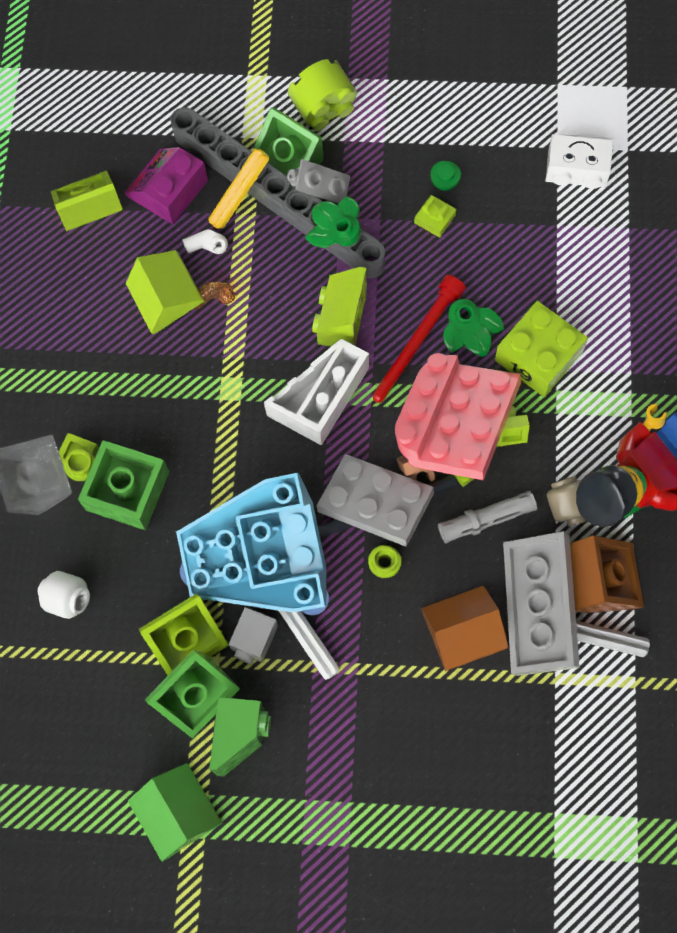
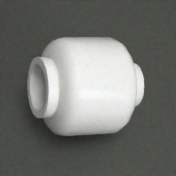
M62 571L51 573L46 579L42 580L38 587L39 602L43 610L63 618L70 619L77 616L86 609L89 603L90 593L85 581L80 577Z

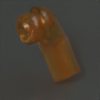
M227 282L205 283L198 289L204 302L195 307V309L199 310L211 299H220L222 303L230 304L236 297L235 292L232 290L233 287Z

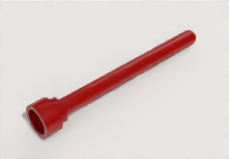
M446 275L439 284V297L373 393L372 398L376 403L384 401L448 304L459 300L465 292L466 286L456 277Z

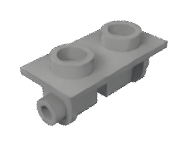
M301 159L300 167L291 169L288 172L287 179L292 186L296 187L295 190L339 204L347 196L350 175Z

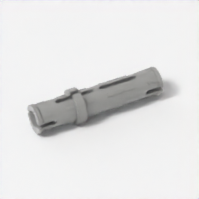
M526 491L518 496L502 500L475 511L472 509L466 510L464 515L438 523L439 532L444 543L469 534L475 536L487 527L536 511L537 504L531 491Z

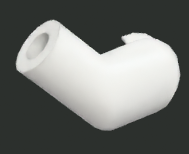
M209 229L182 239L188 254L201 248L215 254H221L228 247V241L223 235Z

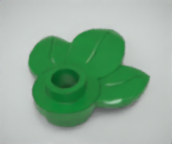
M346 196L338 205L328 201L316 204L312 209V217L317 225L305 236L306 240L319 248H327L335 243L342 246L355 244L361 234V226L357 220L360 212L357 202L351 197Z
M460 299L455 301L449 308V324L443 332V339L450 353L459 350L464 345L473 354L486 357L491 347V334L503 331L504 325L501 318L490 308H478L472 301ZM461 309L468 311V319L461 318Z

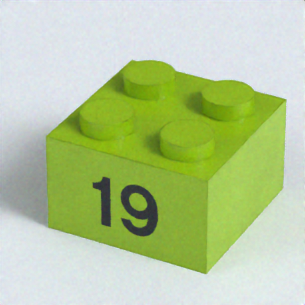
M536 301L498 345L495 361L509 372L520 374L521 381L545 398L581 356L588 337L542 303Z

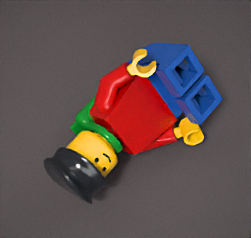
M658 404L650 405L646 411L645 422L643 424L639 422L620 440L616 454L619 464L617 466L602 467L596 472L589 473L582 479L576 491V504L579 513L586 521L599 527H608L619 522L621 518H626L647 506L652 505L654 508L668 511L677 509V412L667 421V412L660 418H653L652 415L656 412ZM659 428H661L657 433H656V432H653L652 434L650 433V430H651V429H659Z

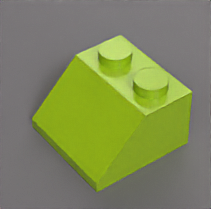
M357 267L330 275L328 285L322 286L319 304L323 306L321 314H315L312 332L317 333L318 345L332 347L340 339H343L356 346L367 296L366 268Z

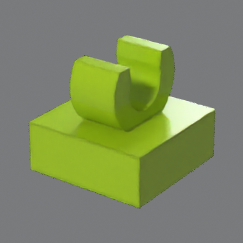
M430 195L415 216L414 223L440 238L456 216L457 209Z
M514 406L510 410L497 447L527 443L530 426L527 415L516 416Z

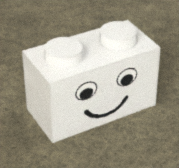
M552 134L548 150L545 182H554L557 185H584L587 188H606L611 172L613 140Z

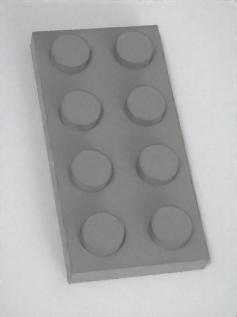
M563 531L503 542L511 674L520 676L580 668L570 534Z

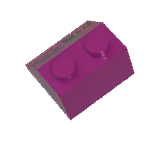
M180 147L159 149L124 192L125 196L173 225L208 182L205 164L202 160Z

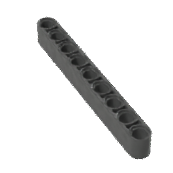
M188 107L178 108L171 114L170 122L176 142L233 182L252 151ZM267 163L247 193L305 235L317 225L312 217V209L316 204L323 201L315 196L295 190L296 187L291 185L286 175ZM274 190H281V192L277 194L271 193ZM299 206L305 207L303 210H295ZM362 229L360 238L355 244L342 246L335 243L325 248L353 269L357 267L366 268L367 278L378 277L384 271V246ZM372 256L376 257L377 260L370 262L365 260V258Z

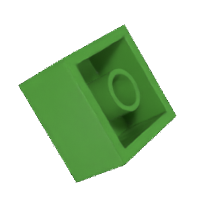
M103 440L78 500L88 512L146 531L168 477L169 470L163 459Z

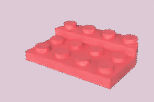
M441 353L431 355L428 358V362L419 370L395 424V435L400 452L408 459L409 464L414 467L484 480L520 387V374L459 364L458 355H443Z

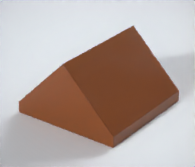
M484 586L421 608L445 672L508 649L499 609Z

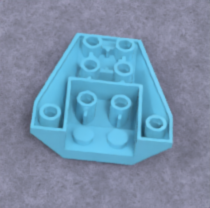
M299 473L265 479L176 532L190 597L198 593L200 598L205 600L286 612H297L326 606V564L313 502Z

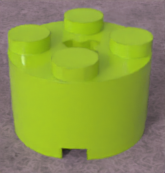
M325 59L312 64L299 74L301 80L295 86L292 82L288 88V96L306 124L311 126L314 131H320L325 128L332 118L336 116L344 118L354 110L352 103L357 96V90L337 60H334V63H330L329 59Z

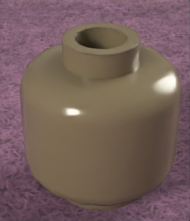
M576 476L552 483V489L547 492V500L554 519L558 522L567 521L568 527L586 522L579 513L576 504V491L579 483L582 481L577 480Z

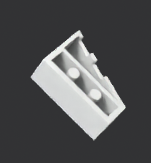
M340 339L313 361L311 367L297 378L294 377L287 383L288 386L264 402L267 416L322 445L368 371L369 353Z

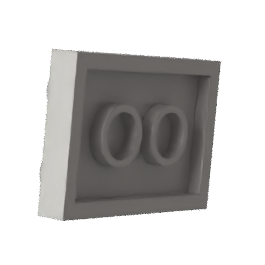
M345 454L316 506L319 513L407 547L434 494V488Z

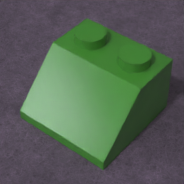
M218 697L209 767L217 776L224 777L262 746L263 737H269L271 716H268V711L264 709L261 701Z

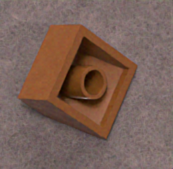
M590 536L570 543L575 612L592 614L644 607L633 543L599 536Z

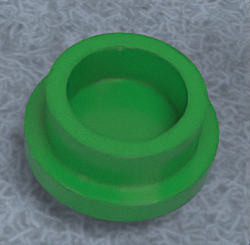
M441 161L433 166L430 177L432 183L439 190L448 191L459 183L461 172L455 163Z

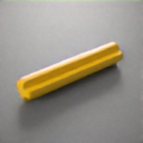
M257 148L252 151L209 217V223L215 228L223 229L269 161L267 153Z

